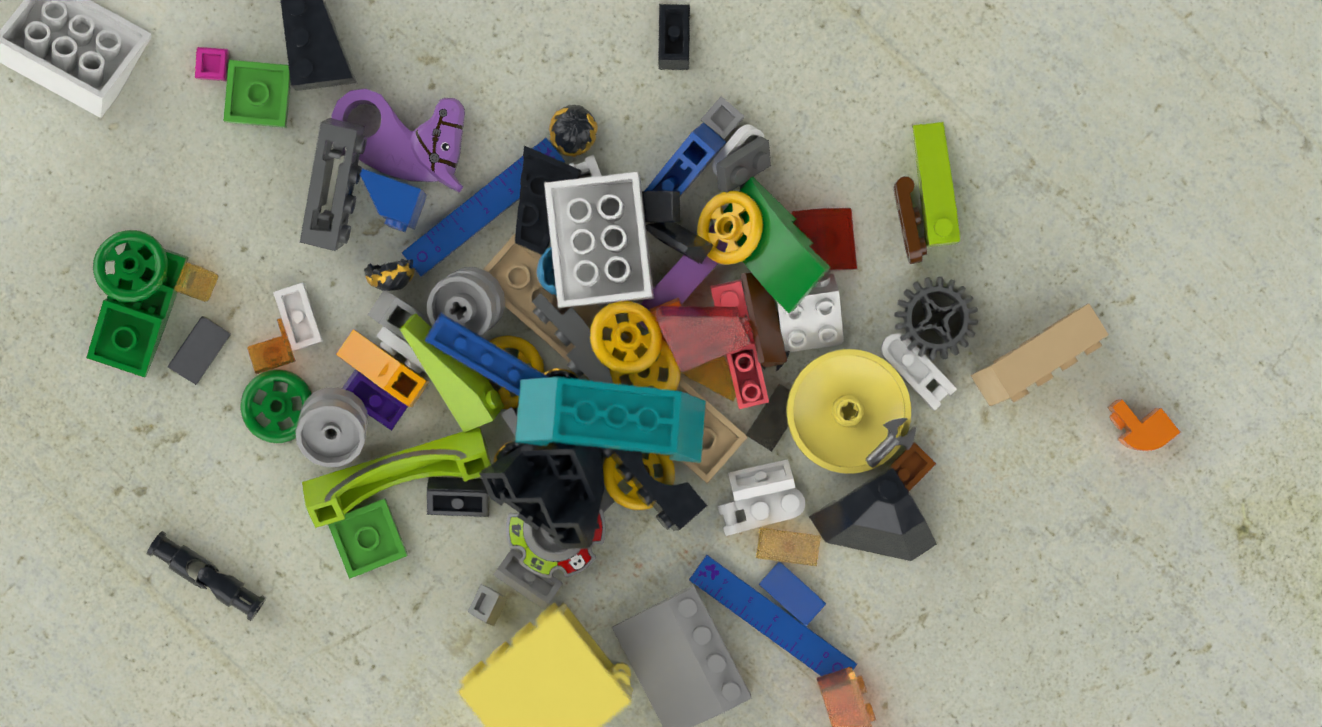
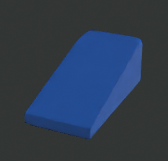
M780 561L759 583L763 589L805 627L826 605L817 594Z

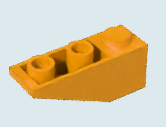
M354 329L336 353L338 357L408 407L414 406L430 383Z

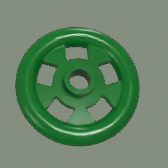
M125 230L108 237L99 246L93 260V274L99 288L109 297L122 302H138L149 298L160 289L168 272V259L163 246L153 236L137 230ZM128 243L131 249L118 255L115 248L121 244ZM144 246L153 254L148 260H145L138 252ZM115 261L114 268L116 273L106 274V262ZM127 261L135 262V267L131 270L125 269L124 266ZM146 268L154 272L153 277L148 283L140 279L144 275ZM120 279L133 281L131 290L118 288Z
M280 369L265 371L254 377L242 394L240 403L242 419L248 430L263 441L269 443L289 442L296 438V428L301 410L293 411L291 398L300 396L303 407L304 401L312 392L307 383L295 373ZM275 382L287 383V392L274 391ZM259 389L267 393L262 401V405L253 401ZM276 400L282 403V409L279 412H274L271 407L272 403ZM261 412H263L267 419L271 420L266 427H263L256 420V417ZM290 417L294 425L286 430H281L278 422Z

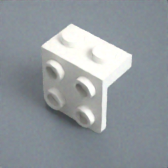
M825 273L793 312L788 314L777 302L780 330L785 351L795 352L837 346L843 343L840 296L834 273Z

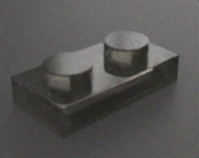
M780 383L770 396L769 403L764 405L746 433L747 437L771 452L788 427L786 406L790 390Z

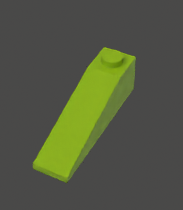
M944 123L913 125L926 247L958 244L960 242L958 215Z
M417 313L411 315L400 328V331L463 432L494 421L504 405L499 393L494 390L489 380L482 374L426 342L425 338L432 327Z

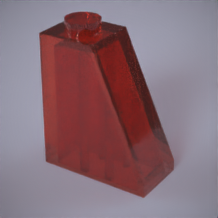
M661 306L656 308L657 322L681 373L751 344L749 333L753 332L752 325L746 314L741 316L737 307Z

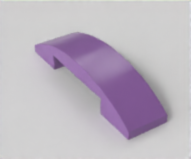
M713 224L709 227V233H715ZM719 240L716 248L725 252L728 243ZM683 255L653 289L654 299L643 300L640 305L650 311L651 308L678 297L682 304L719 263L706 257L702 264H698ZM639 322V324L648 331L644 322Z

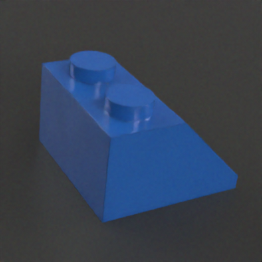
M362 169L360 173L361 178L379 215L386 219L385 224L402 232H406L407 227L415 230L427 197L425 192L414 186Z

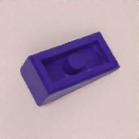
M356 369L342 387V389L351 391L361 399L367 414L391 431L408 408L407 405Z

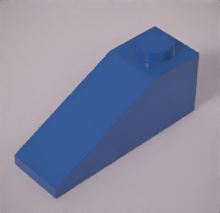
M703 122L691 132L644 191H680L681 197L727 142Z

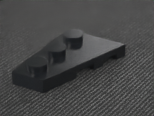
M524 145L514 243L543 255L551 242L544 183L579 179L582 171Z

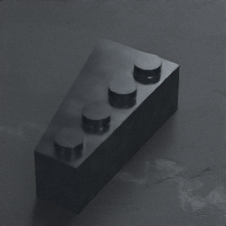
M280 0L291 86L296 91L357 83L325 0Z

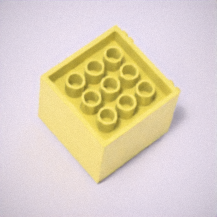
M554 602L547 607L535 620L537 622L535 626L529 622L522 627L510 640L512 642L511 645L505 641L497 647L488 659L485 660L486 665L481 660L472 667L463 679L460 680L462 687L458 690L460 696L485 727H601L632 702L633 688L630 686L629 677L631 676V669L629 665L623 662L614 665L564 602L560 606H557Z

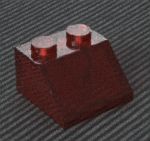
M820 208L791 211V214L796 218L793 224L813 242L810 248L831 267L827 272L857 270L851 208Z

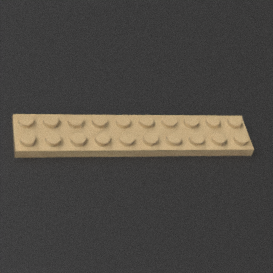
M514 234L483 270L489 272L498 280L504 292L505 307L570 362L571 360L566 355L575 346L571 343L567 347L554 334L558 328L551 321L544 324L534 314L533 310L536 306L532 301L541 293L562 315L571 307L558 308L557 296L550 294L540 285L536 269L541 255L515 244ZM598 305L572 307L589 329H591L595 316L601 310ZM603 328V340L611 341L612 329ZM621 333L622 341L629 338L627 334ZM649 368L638 372L641 378H646L650 374ZM659 368L658 381L667 382L668 368ZM628 374L620 376L622 385L633 386ZM680 378L676 391H682L705 400ZM706 401L701 463L682 462L708 483L748 437Z

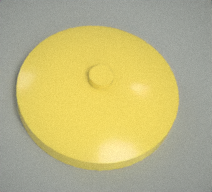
M835 350L811 361L794 380L787 399V424L795 444L813 463L837 473H861L882 465L901 447V445H896L875 467L869 466L866 462V457L887 438L888 429L883 424L894 419L907 418L898 427L896 438L907 434L911 422L910 396L899 373L884 359L862 350Z

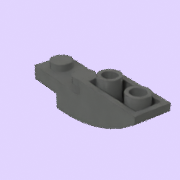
M540 293L532 301L536 306L533 310L534 314L544 324L551 321L558 328L554 334L567 347L571 343L575 346L566 355L571 360L567 364L568 367L579 378L585 374L591 381L613 384L609 368L599 361L592 349L590 329L572 307L562 315Z

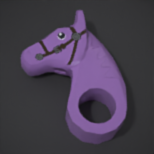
M369 89L351 90L337 101L331 115L332 119L347 122L351 111L363 104L374 105L380 111V127L375 134L367 138L365 151L359 157L362 163L394 178L412 182H441L457 192L462 190L463 186L454 175L460 158L465 120V108L459 100L455 98L440 99L432 117L414 131H410L401 122L381 94Z

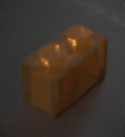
M852 666L816 678L832 727H872L871 722L875 721L876 718L871 703L865 704L862 694L867 693V689L862 675L856 677Z

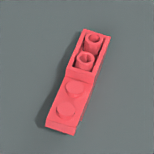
M741 280L710 286L738 408L743 409L769 403L761 364L758 362Z

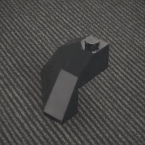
M549 442L547 446L524 444L479 473L493 501L500 506L504 502L519 512L517 516L519 519L535 530L541 527L555 537L553 542L563 549H589L592 546L604 494L603 460L600 447Z
M888 467L839 500H833L809 516L825 543L908 561L914 560L937 545L926 520L893 467Z

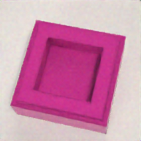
M197 47L195 78L227 81L229 50Z

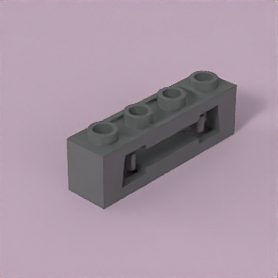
M328 118L320 123L300 243L336 251L344 244H347L351 233V226L347 225L349 214L353 213L356 205V196H353L354 185L358 184L362 167L358 166L360 154L364 153L367 144V136H364L365 126ZM344 156V162L339 164L331 211L324 210L321 213L322 206L327 204L334 158L340 159Z

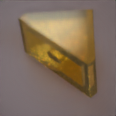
M724 354L681 366L679 372L732 402L736 398Z

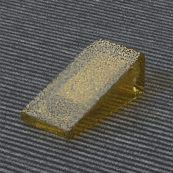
M187 262L182 269L175 286V291L207 302L218 280V274Z
M759 527L755 558L817 566L821 535Z

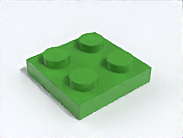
M229 60L223 121L225 123L287 128L291 86L289 65Z
M386 498L346 513L344 520L328 524L349 579L408 556Z

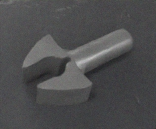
M898 418L883 424L888 429V435L866 457V462L869 466L875 467L896 445H903L906 449H910L915 438L916 427H912L905 436H898L896 438L898 427L907 418Z

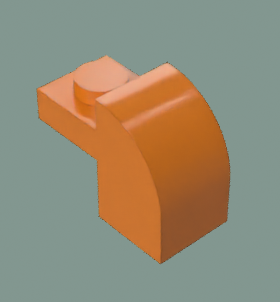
M1123 399L1116 400L1107 407L1112 413L1109 415V418L1119 430L1123 428L1126 430L1117 440L1130 449L1139 451L1156 450L1181 433L1162 408H1155L1143 419L1139 420Z

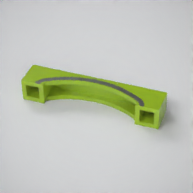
M479 426L466 432L462 431L303 481L302 487L306 509L315 528L344 520L345 514L363 500L403 482L433 476L462 477L464 481L480 477L479 473L492 464L488 446Z

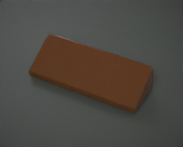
M742 273L740 278L758 362L766 368L784 364L787 362V356L774 298L752 273Z

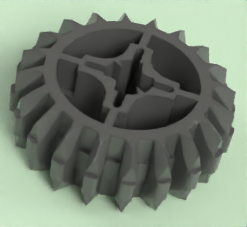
M930 277L925 278L924 289L918 281L913 283L917 293L914 294L911 290L906 289L903 293L909 301L898 300L897 305L905 308L904 312L897 311L894 313V317L903 318L904 323L895 325L896 330L905 328L907 332L900 336L901 341L909 337L912 340L907 349L911 351L916 345L920 346L918 352L920 357H923L927 349L929 350L930 360H935L937 351H940V356L943 360L947 359L948 348L954 355H958L960 352L956 344L959 343L962 347L966 348L969 343L963 336L974 337L976 334L973 330L968 329V325H978L977 319H969V314L978 312L977 307L968 309L966 306L967 303L973 300V297L961 298L960 295L966 290L964 286L958 288L956 292L953 291L955 280L951 279L947 286L943 287V277H937L936 286H933ZM928 294H943L952 299L954 303L947 307H939L929 298ZM920 299L924 310V318L920 323L913 326L911 319L912 310ZM932 310H936V314L949 310V313L945 314L940 320V327H937V323L923 327V324L927 323L932 317ZM959 311L961 317L960 327L956 335L952 337L948 320L950 316ZM927 329H932L937 332L939 337H942L945 343H929L919 337L918 334Z

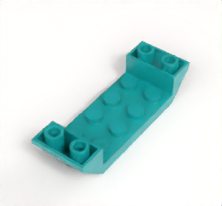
M561 377L524 379L520 381L515 443L547 446L549 442L666 454L670 455L669 460L701 463L706 401L682 391Z

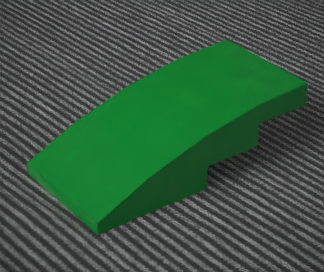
M751 177L739 192L750 196L758 205L762 214L763 229L756 249L743 260V263L768 293L789 314L798 307L831 267L810 248L813 242L793 224L796 218L754 177ZM729 203L723 214L733 212L732 203ZM747 211L740 215L744 220V224L750 221ZM733 224L730 225L729 232L732 231ZM743 233L736 244L741 247L748 237Z
M126 243L124 251L131 249L128 243ZM145 246L138 251L145 260H148L153 255ZM164 249L168 259L167 276L160 289L147 299L138 302H122L107 296L102 302L86 358L145 378L168 322L189 257ZM127 261L124 266L125 269H133L135 262ZM146 268L144 275L140 279L148 283L153 277L154 272ZM120 279L118 288L131 290L133 281Z

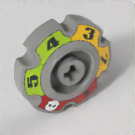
M601 508L593 543L589 549H563L553 542L555 537L550 535V533L541 527L535 530L517 517L519 512L509 513L507 517L506 535L510 549H520L523 556L519 563L528 571L545 578H552L555 570L563 571L565 577L580 573L596 559V555L592 552V546L595 544L602 545L605 540L606 523Z

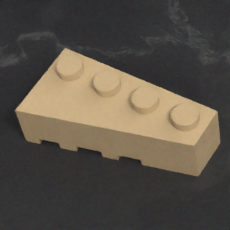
M1089 303L1043 330V333H1039L1019 345L1018 349H1013L994 360V364L970 375L990 407L1010 398L1013 403L1029 394L1027 387L1036 383L1038 387L1054 377L1051 372L1058 367L1063 371L1078 362L1075 356L1083 351L1088 355L1102 346L1100 340L1109 334Z

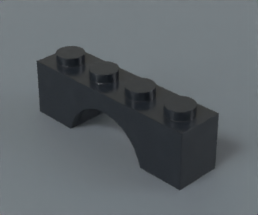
M600 447L602 454L606 458L611 456L618 464L616 470L626 482L633 481L634 485L639 489L636 491V494L645 505L649 506L651 504L658 512L656 518L667 530L670 528L673 531L681 530L708 506L688 482L678 485H667L651 477L644 467L642 452Z

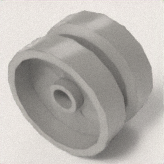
M477 267L461 268L442 279L431 290L427 301V313L432 326L440 313H443L480 336H483L502 318L505 308L504 292L498 280L489 272Z
M339 387L323 388L313 392L304 401L296 428V442L301 453L312 463L323 467H340L352 462L363 448L368 426L367 410L362 400L351 391Z

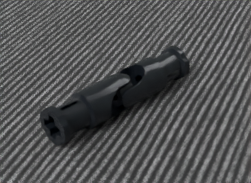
M163 531L156 536L147 551V555L150 557L154 555L169 565L170 570L195 586L206 590V587H209L218 601L228 607L234 606L246 614L249 621L253 620L266 600V597L263 595L259 597L246 589L244 583L235 577L217 573L219 570L212 562L185 545H177L168 539ZM193 562L205 563L206 565L199 570L196 580L188 575V568ZM240 597L251 603V605L241 600Z

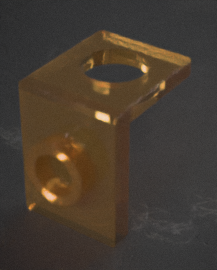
M281 318L277 319L282 336L247 347L255 374L296 362Z

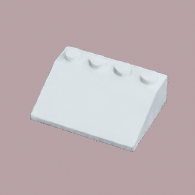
M24 0L0 29V63L102 118L120 93L148 44L151 33L91 0Z
M638 172L544 183L558 308L654 299L640 174Z

